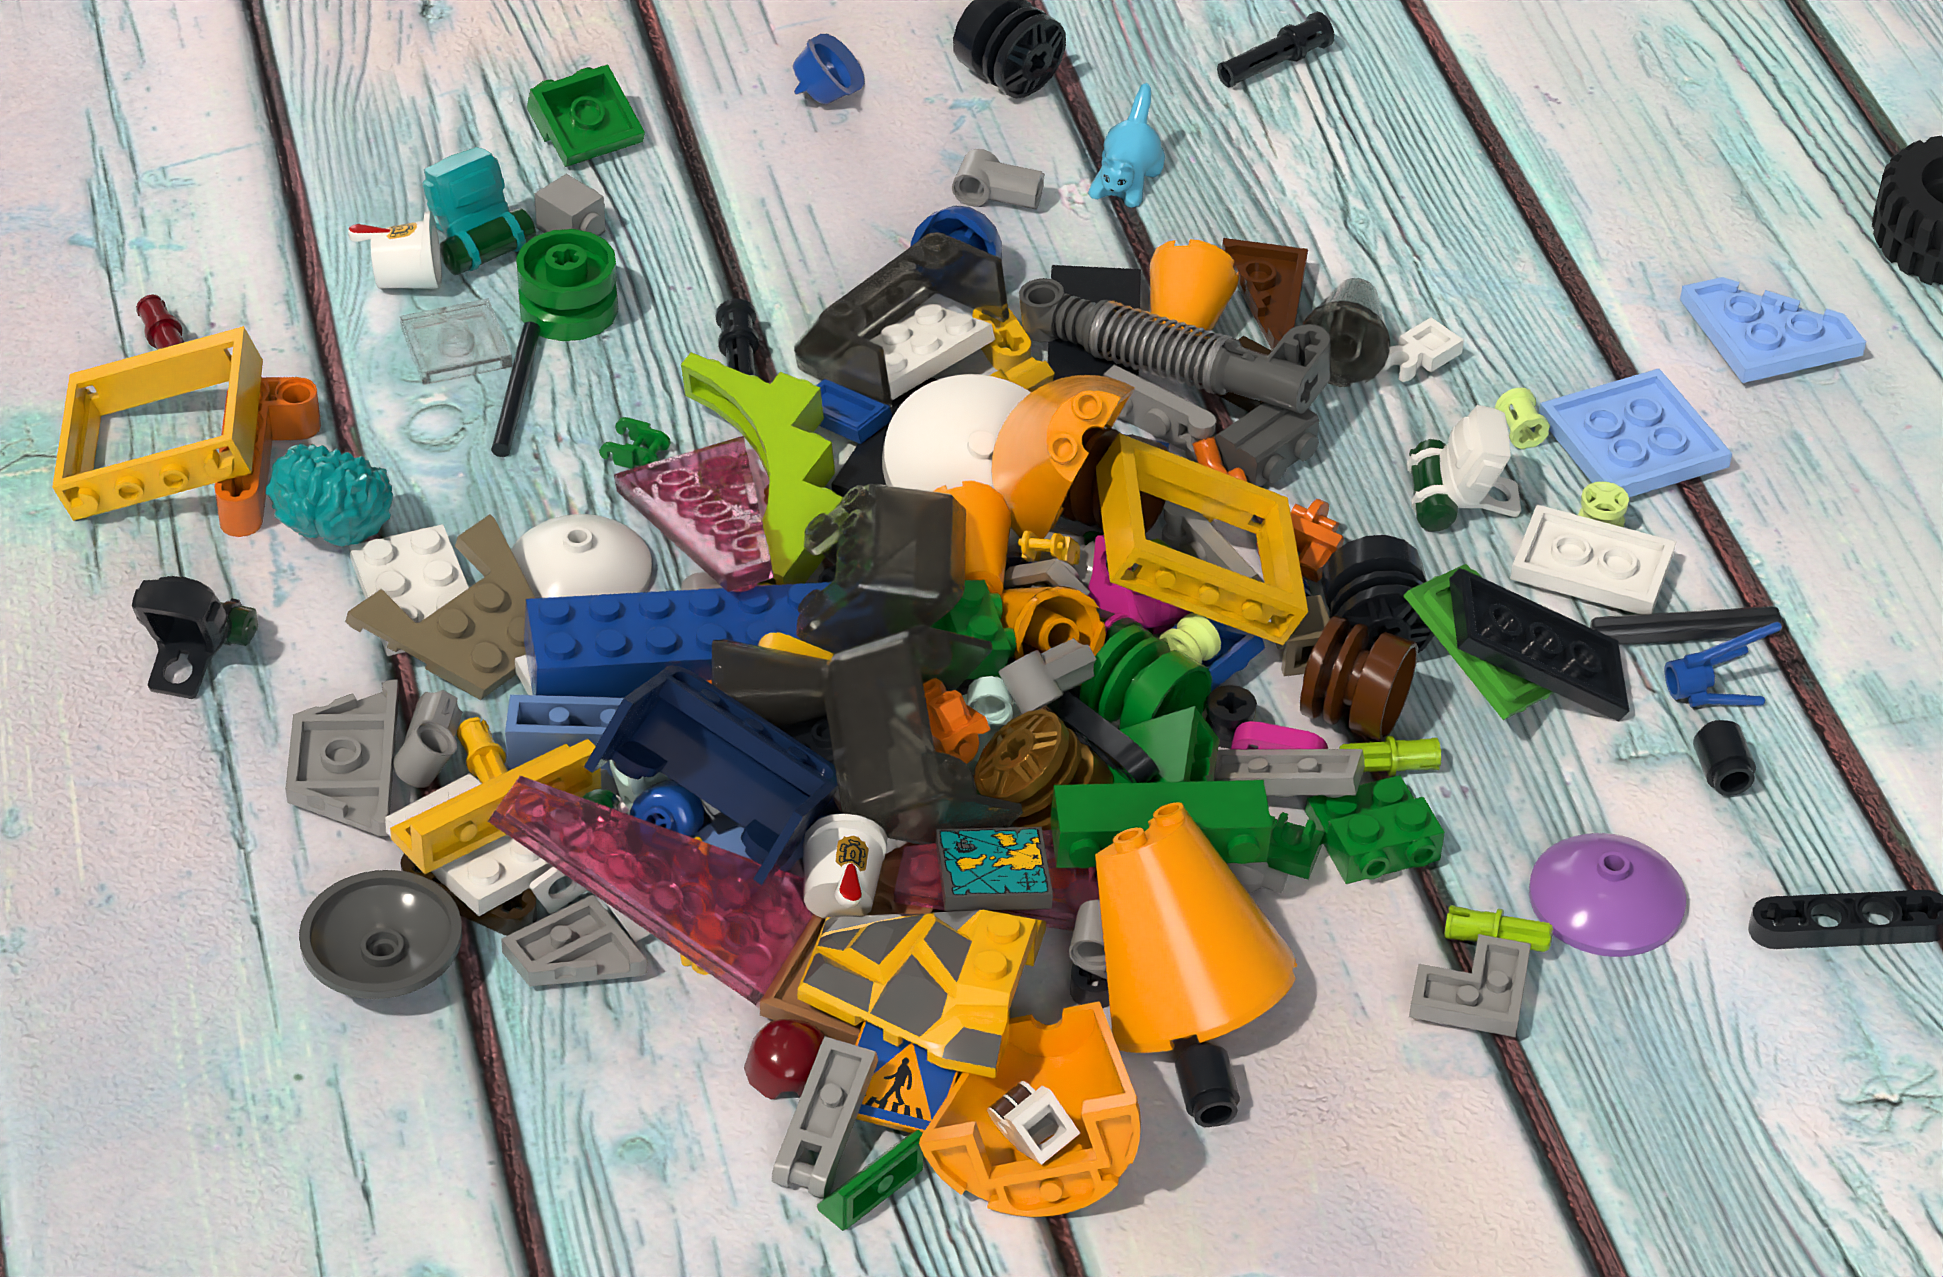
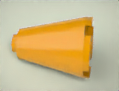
M1190 239L1188 246H1174L1176 240L1167 241L1156 248L1150 262L1151 314H1158L1160 317H1167L1169 320L1175 319L1179 323L1185 322L1187 325L1204 328L1206 331L1213 330L1238 285L1239 271L1236 273L1233 268L1234 260L1219 247L1201 240Z
M962 481L963 486L948 490L946 485L935 489L922 500L915 514V532L920 546L943 581L985 580L990 593L1002 595L1011 528V515L1003 495L990 485L976 481Z
M1065 586L1006 589L1002 591L1000 596L1003 611L1000 621L1003 628H1012L1016 637V650L1012 657L1014 661L1036 650L1043 653L1073 638L1078 643L1089 645L1094 656L1104 646L1106 630L1104 622L1100 621L1097 611L1098 606L1092 598L1081 591Z

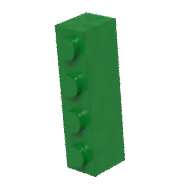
M1264 780L1054 785L1050 822L1056 868L1096 867L1095 854L1113 844V838L1118 833L1130 828H1142L1146 831L1149 828L1148 821L1154 818L1153 813L1158 808L1176 802L1184 805V808L1226 863L1247 864L1267 862L1272 824Z

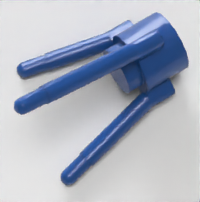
M1771 623L1702 652L1685 655L1684 658L1666 662L1664 675L1672 698L1675 700L1688 698L1691 708L1706 704L1764 705L1766 700L1763 696L1707 693V688L1713 687L1715 684L1712 666L1747 654L1748 647L1746 645L1780 631L1782 628L1781 623Z

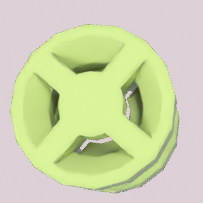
M1606 481L1594 482L1586 486L1581 495L1580 502L1582 508L1578 515L1624 527V514L1629 504L1627 492L1622 487Z
M1195 613L1187 614L1178 622L1177 629H1169L1159 637L1168 643L1171 651L1183 652L1201 664L1202 660L1212 659L1221 649L1219 633L1214 625L1207 618Z

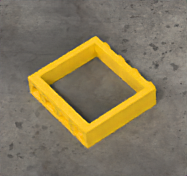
M244 326L74 372L69 375L52 488L73 521L252 473L263 359ZM233 347L232 355L229 353L227 348ZM229 381L224 434L222 436L93 470L101 416ZM93 385L96 392L91 393L89 388L86 389V387ZM226 446L229 447L228 451L220 453L216 450Z
M1119 433L1096 466L1110 582L1283 646L1308 613L1288 497ZM1139 490L1256 534L1264 583L1147 540ZM1256 515L1264 520L1260 524L1252 521V517ZM1134 563L1139 564L1134 572L1127 570L1128 567L1131 568Z

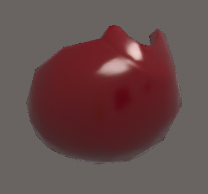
M779 1019L769 1022L755 1035L747 1055L744 1070L749 1084L771 1100L775 1099L782 1092H795L800 1098L825 1035L817 1026L801 1020Z

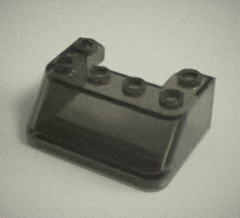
M868 484L864 487L857 485L853 487L843 497L841 504L828 515L825 513L819 514L805 529L804 548L813 556L822 553L836 566V578L823 590L815 589L801 601L798 606L800 614L797 620L796 635L802 641L842 658L850 670L847 683L853 686L945 616L962 597L965 588L966 508L954 496L948 493L880 484Z

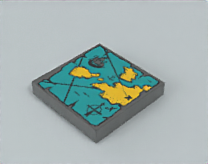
M1042 827L936 829V850L945 911L1052 909L1053 891Z

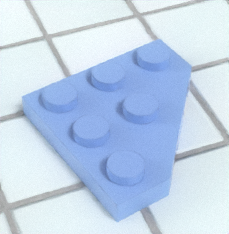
M1724 277L1682 286L1680 301L1742 383L1863 356L1866 341L1843 313L1826 309L1824 315L1799 308L1800 300L1767 290H1765L1763 297L1739 290L1740 282Z

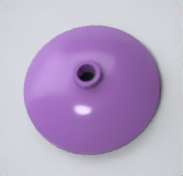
M1581 834L1555 843L1542 853L1536 861L1529 883L1530 903L1539 921L1550 923L1553 928V935L1564 943L1581 951L1601 956H1634L1660 947L1679 929L1686 909L1685 887L1673 865L1651 847L1632 838L1616 834Z

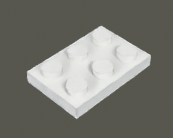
M930 304L920 307L916 310L915 315L901 323L885 327L880 335L868 342L852 346L848 349L847 354L831 362L835 379L894 400L995 340L991 323L973 318L968 314H961L942 308L937 304Z
M1537 504L1513 562L1510 579L1628 612L1652 614L1673 558L1676 541Z
M443 524L349 545L350 559L365 599L382 588L416 623L421 622L469 588ZM381 639L387 656L405 652L401 649L397 652L387 648L388 642Z
M470 773L385 817L386 833L391 837V827L482 783ZM527 824L431 872L478 916H481L530 888L529 885L532 881L563 860L564 855Z

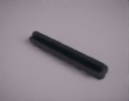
M1764 606L1595 617L1591 620L1590 628L1618 640L1619 645L1736 638L1774 622L1782 624V619L1777 607Z

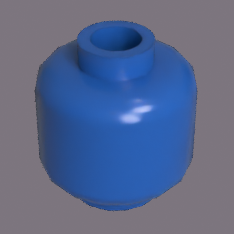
M664 780L644 790L634 800L630 810V827L634 837L643 847L654 852L670 853L682 848L700 831L704 822V807L701 799L671 780Z

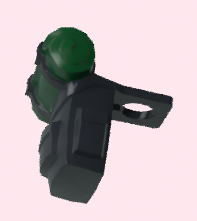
M167 576L160 577L159 580H143L140 588L136 589L132 601V608L137 620L146 627L151 637L157 643L158 653L148 681L149 690L155 693L194 699L198 694L210 660L222 645L238 644L246 646L251 642L258 629L255 608L242 606L239 599L231 598L230 601L225 603L220 602L210 587L186 577ZM180 653L187 654V660L192 665L190 677L181 683L168 682L164 677L168 665L178 661Z

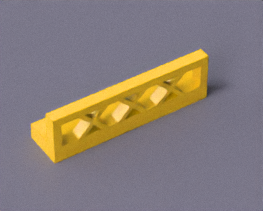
M589 739L571 747L567 744L561 745L391 827V840L424 874H427L582 798L588 792L601 789V768L593 773L584 768L596 746Z

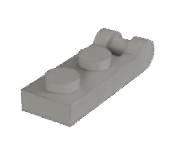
M1113 365L1104 373L1103 377L1113 378L1135 387L1118 418L1184 450L1188 460L1198 463L1192 443L1214 435L1216 429V417L1214 414L1116 365Z
M1166 501L1164 520L1167 524L1162 530V540L1174 550L1257 580L1258 574L1201 513Z
M824 1036L772 1171L773 1183L790 1187L793 1183L808 1187L809 1194L821 1198H826L830 1194L836 1176V1169L878 1063L876 1051ZM804 1148L819 1153L815 1166L800 1162Z

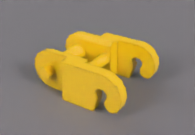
M1025 530L1022 539L1018 541V545L1021 546L1022 550L1021 557L1027 562H1039L1041 552H1051L1053 558H1058L1073 566V564L1078 565L1079 543L1071 537L1063 536L1060 533H1054L1051 539H1039L1033 532Z

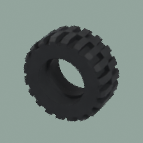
M1942 135L1930 137L1926 142L1921 140L1913 142L1890 159V163L1886 165L1882 175L1872 217L1873 235L1879 248H1882L1884 256L1891 263L1897 262L1899 270L1908 276L1911 274L1919 276L1921 282L1932 285L1933 282L1943 285Z

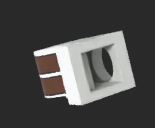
M1021 1081L987 1108V1112L994 1124L1017 1150L1041 1165L1080 1134L1053 1092L1044 1086L1035 1091L1028 1083ZM1054 1134V1136H1052L1049 1140H1047L1046 1142L1040 1144V1143H1041L1043 1140H1045L1047 1137H1049V1136H1051V1135Z

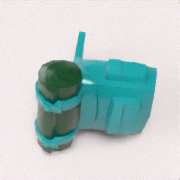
M474 147L451 155L424 169L425 180L422 184L429 211L433 212L437 229L442 231L446 237L440 243V254L446 268L453 275L476 270L480 265L511 251H519L525 243L537 236L534 222L522 208L509 210L503 193L505 183L502 178L500 165L497 158L493 157L492 153L486 149Z

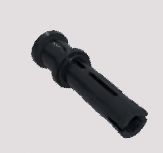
M1316 11L1309 14L1306 21L1296 26L1289 24L1282 27L1276 38L1219 63L1217 66L1219 79L1223 85L1229 88L1285 60L1297 62L1305 58L1307 52L1317 47L1324 49L1332 45L1335 36L1333 26L1322 12Z
M744 299L727 300L719 305L715 314L717 325L721 328L722 332L718 338L719 350L726 357L727 367L747 375L756 376L754 354L759 347V338L753 329L756 321L755 307ZM731 312H733V319L729 317Z

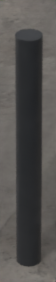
M526 322L522 327L491 448L492 453L498 457L508 456L511 450L540 334V327L534 322Z

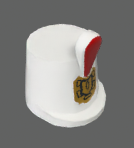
M425 212L423 221L386 228L355 224L349 227L348 235L351 241L371 240L373 274L378 288H441V254L433 212Z
M851 814L829 815L817 820L805 833L803 842L804 903L807 909L816 916L824 919L826 917L863 916L871 911L888 839L884 829L875 821Z

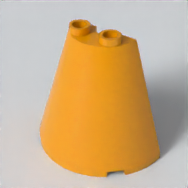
M1070 376L1039 387L1027 395L1011 411L998 434L994 446L991 473L994 489L1003 495L1009 508L1011 529L1019 538L1022 539V535L1026 530L1033 532L1039 539H1044L1048 532L1055 527L1064 511V508L1061 506L1089 454L1082 445L1083 434L1090 428H1112L1135 387L1103 376Z
M1180 802L1170 803L1158 808L1153 813L1154 818L1148 821L1149 828L1146 831L1142 828L1124 830L1113 838V844L1095 854L1112 1034L1118 1050L1123 1052L1152 1053L1169 1051L1174 1048L1172 1041L1174 1039H1189L1196 1034L1199 1043L1227 1034L1251 1022L1272 1008L1287 994L1296 980L1293 968L1298 966L1292 950Z
M1100 1001L1063 1008L1062 1019L1052 1025L1042 1024L1032 1014L1009 1018L1008 1043L996 1078L962 1072L919 1141L921 1150L930 1166L952 1189L961 1195L966 1190L988 1201V1209L1001 1213L1026 1217H1046L1061 1215L1084 1208L1107 1195L1118 1185L1119 1177L1130 1163L1133 1164L1137 1154L1141 1134V1115L1137 1096ZM1021 1081L1028 1083L1035 1091L1041 1086L1050 1089L1080 1132L1078 1136L1042 1165L1018 1151L997 1128L987 1112V1108ZM1054 1134L1051 1135V1136H1049V1137H1047V1138H1046L1045 1140H1043L1040 1144H1042V1143L1046 1142L1047 1140H1049L1052 1136H1054Z

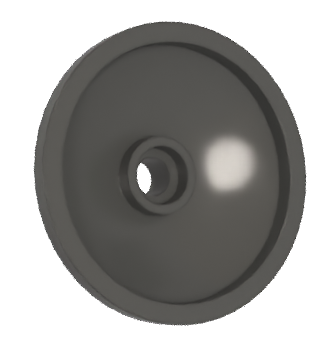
M398 870L363 872L334 883L312 901L303 915L299 929L301 955L312 975L322 984L336 992L364 999L398 997L427 986L450 967L459 952L462 941L460 912L453 898L435 882L414 873Z

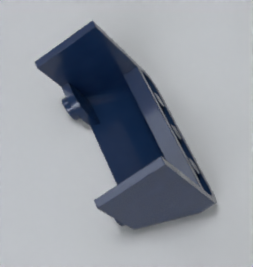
M674 665L666 667L623 698L584 768L593 773L609 760H613L614 766L618 771L633 779H641L642 776L653 777L661 772L744 827L741 841L746 847V854L753 861L761 865L753 878L760 885H763L788 861L805 837L807 830L815 823L843 781L841 772L828 760L696 673Z

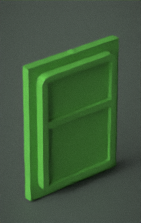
M1464 564L1408 590L1403 595L1404 598L1502 720L1518 712H1523L1529 706L1541 700H1546L1550 695L1554 694V692L1457 648L1449 578L1459 568L1482 577L1477 571L1470 569L1467 564Z

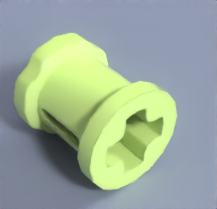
M1514 388L1501 395L1495 405V409L1505 413L1506 422L1510 429L1509 439L1519 449L1536 447L1548 437L1550 428L1547 419L1543 415L1538 414L1535 408L1536 398L1526 388ZM1532 427H1535V432H1532Z

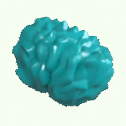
M298 444L289 447L286 455L279 457L273 464L270 483L266 486V495L272 500V508L276 510L274 513L275 518L303 537H322L326 542L341 547L359 544L368 537L377 534L382 524L391 517L389 509L393 500L392 485L389 483L390 480L386 469L371 467L369 460H365L363 456L354 458L351 453L345 452L341 454L338 449L329 452L324 445L316 447L314 444L309 446Z

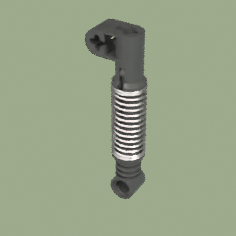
M1034 279L1024 284L1019 291L1022 327L1032 341L1051 342L1060 338L1061 340L1083 346L1085 351L1095 358H1105L1107 361L1113 360L1116 364L1122 363L1125 367L1131 366L1134 370L1149 371L1152 375L1158 374L1161 378L1168 377L1170 381L1177 380L1180 384L1186 382L1189 387L1195 385L1198 390L1204 388L1208 393L1225 395L1231 392L1302 414L1311 406L1332 376L1330 336L1324 328L1317 325H1299L1290 329L1272 352L1267 355L1244 348L1238 339H1234L1231 336L1228 337L1221 333L1215 334L1212 330L1206 331L1204 328H1196L1194 325H1187L1185 322L1179 323L1175 319L1169 320L1167 317H1160L1158 314H1151L1149 311H1141L1139 308L1133 309L1131 306H1124L1122 303L1109 300H1101L1096 303L1077 296H1071L1064 293L1063 286L1053 279Z

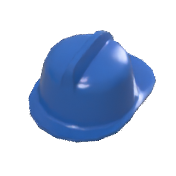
M827 33L819 34L809 39L806 43L807 46L793 63L795 76L800 82L795 88L794 93L798 95L807 92L815 101L823 105L829 104L845 95H851L860 90L865 84L863 71L853 53L840 40Z

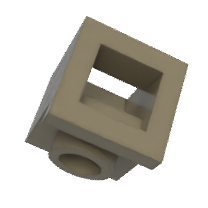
M1321 595L1306 597L1308 607L1306 616L1283 646L1275 643L1278 650L1284 649L1281 667L1283 676L1304 674L1311 651L1330 620Z

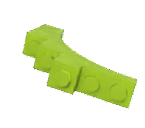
M690 352L681 363L685 396L714 410L737 428L757 452L769 478L768 504L759 531L741 559L745 585L805 584L847 529L844 498L832 490L824 488L835 474L832 442L817 433H813L824 420L821 388L813 385L808 380L798 379L783 372H779L772 383L769 384L757 376L744 374L724 366L715 359H707Z

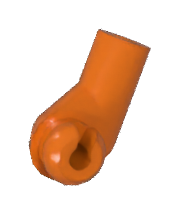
M1214 436L1192 443L1199 464L1247 482L1243 469L1234 468L1233 470L1226 471Z

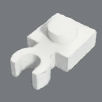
M1430 317L1400 335L1398 345L1389 347L1384 351L1382 368L1387 370L1393 365H1400L1399 380L1402 382L1409 381L1414 378L1416 369L1420 366L1431 373L1462 354L1464 339Z

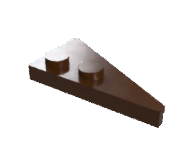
M1223 238L1222 250L1228 253L1234 260L1233 268L1235 272L1239 271L1237 286L1271 350H1273L1283 336L1296 325L1308 249Z

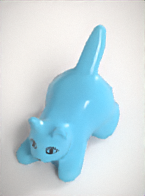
M1148 83L1141 85L1134 99L1128 119L1110 128L1103 144L1102 167L1088 191L1092 199H1100L1112 195L1120 197L1127 207H1138L1143 198L1144 177H1156L1163 169L1165 153L1161 147L1159 134L1147 123L1151 104V87Z

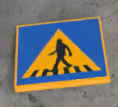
M864 1020L855 1045L876 1051L878 1063L856 1119L913 1133L916 1130L924 1133L957 1082L961 1071L941 1068L927 1061V1050L903 1039V1042L898 1047L883 1040L884 1029Z

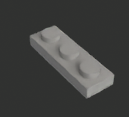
M1363 749L1218 750L1214 781L1264 780L1266 795H1275L1281 798L1295 795H1325L1331 798L1356 795L1365 768Z

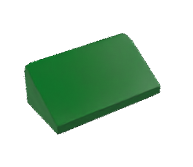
M916 1130L894 1144L817 1204L818 1211L842 1231L851 1227L923 1170V1152L919 1145L920 1137L923 1133L920 1130Z

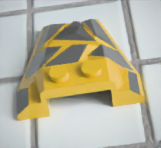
M989 910L826 917L798 986L797 999L853 1026L858 1025L864 1020L884 1029L883 1040L897 1047L903 1042V1039L926 1049L927 1061L941 1068L996 1078L1008 1043L1010 1007L1024 966H1034L1046 931V921Z

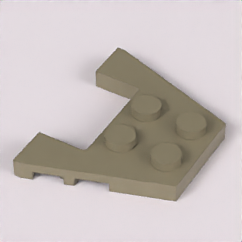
M491 514L460 534L455 544V547L476 567L484 578L419 623L414 622L382 588L349 610L345 620L351 628L358 632H361L364 628L387 641V648L397 652L401 649L426 663V670L479 700H482L516 675L515 658L526 655L524 646L526 599L535 598L504 535Z

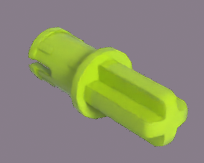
M1386 736L1384 742L1350 743L1339 746V749H1363L1365 762L1363 772L1387 771L1388 776H1395L1396 771L1439 770V766H1441V747L1438 738L1395 740L1393 736Z
M1450 905L1446 919L1445 938L1477 942L1478 934L1529 943L1531 944L1530 950L1545 952L1551 946L1553 928L1550 923L1504 916L1503 909H1497V912L1494 913Z

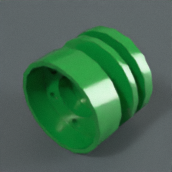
M1133 624L1122 628L1104 644L1095 656L1096 662L1093 669L1095 676L1082 683L1080 688L1079 700L1120 730L1193 706L1202 715L1207 704L1208 695L1211 693L1212 676L1209 668L1183 652L1171 651L1167 642L1153 637V634L1145 628Z

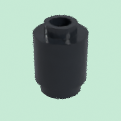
M1715 720L1704 725L1695 735L1693 746L1708 784L1715 788L1719 794L1725 796L1737 795L1749 789L1755 779L1756 764L1741 727L1737 723L1728 720Z
M1208 1042L1195 1043L1187 1047L1175 1062V1070L1187 1113L1194 1117L1195 1122L1202 1127H1217L1230 1122L1237 1115V1105L1240 1101V1096L1227 1051L1221 1046Z

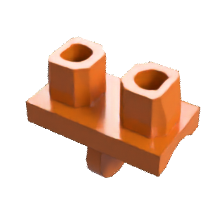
M1321 499L1314 500L1308 509L1295 504L1290 512L1297 552L1301 553L1299 555L1301 574L1315 582H1319L1322 578L1323 566L1331 554L1342 547L1344 537L1336 533L1339 523L1327 518L1329 512L1328 502ZM1256 543L1257 551H1258V555H1259L1258 543Z
M933 678L912 689L910 694L918 711L907 718L912 731L934 745L935 752L950 766L960 767L973 760L979 749L978 734H984L991 730L986 717L966 705L962 694L958 691H946L943 682L937 678Z

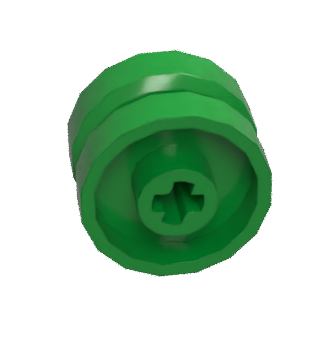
M562 229L537 235L521 247L516 257L520 317L524 324L526 322H534L540 327L539 336L558 341L584 340L600 334L613 324L618 313L616 259L613 248L605 239L587 231Z

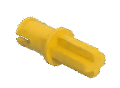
M473 717L463 721L457 729V737L467 754L466 766L469 772L477 776L480 783L489 781L507 772L504 765L506 762L505 751L502 746L494 742L486 720L483 719L481 721L479 717Z

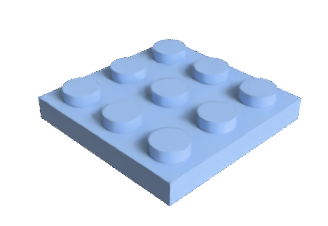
M1660 368L1540 403L1538 414L1543 415L1550 424L1549 431L1591 483L1605 481L1614 483L1622 487L1627 492L1628 497L1729 468L1732 452Z

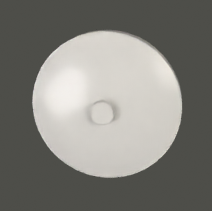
M964 374L933 381L915 391L901 404L888 426L883 445L882 469L892 499L901 512L914 525L915 514L922 500L939 487L946 485L948 490L963 486L962 481H976L994 488L991 469L992 456L998 434L1011 411L1031 393L1030 391L1005 379L979 374ZM1011 528L1008 546L1018 543L1019 539H1021Z

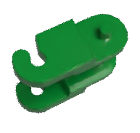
M628 417L620 418L615 425L617 433L623 435L626 428H628L630 440H633L634 443L632 445L628 443L621 445L614 442H605L599 449L600 456L603 459H608L611 452L615 465L634 469L635 465L647 469L656 468L659 464V458L656 454L659 450L664 451L670 447L671 441L668 435L662 431L651 429L650 423Z

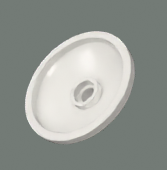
M572 514L547 520L524 533L511 548L535 598L640 593L646 591L652 576V558L644 540L626 525L598 515Z

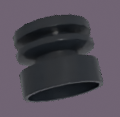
M973 0L966 7L957 22L953 36V52L958 61L976 74L985 77L989 83L1015 99L1027 97L1040 90L1053 77L1062 61L1066 48V32L1061 23L1047 16L1044 11L1033 7L1027 0Z
M1373 535L1347 542L1331 554L1323 566L1321 579L1326 604L1330 611L1329 618L1339 616L1348 619L1350 632L1357 624L1366 625L1369 630V651L1379 636L1385 632L1416 642L1418 653L1424 650L1435 636L1403 596L1408 590L1427 582L1422 560L1417 549L1404 539L1389 535Z

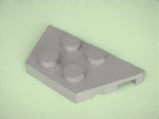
M398 680L382 682L383 692L358 701L352 693L335 699L329 705L315 706L293 714L285 787L287 803L378 836H388L386 833L385 817L390 815L394 769L392 763L395 756L399 704Z

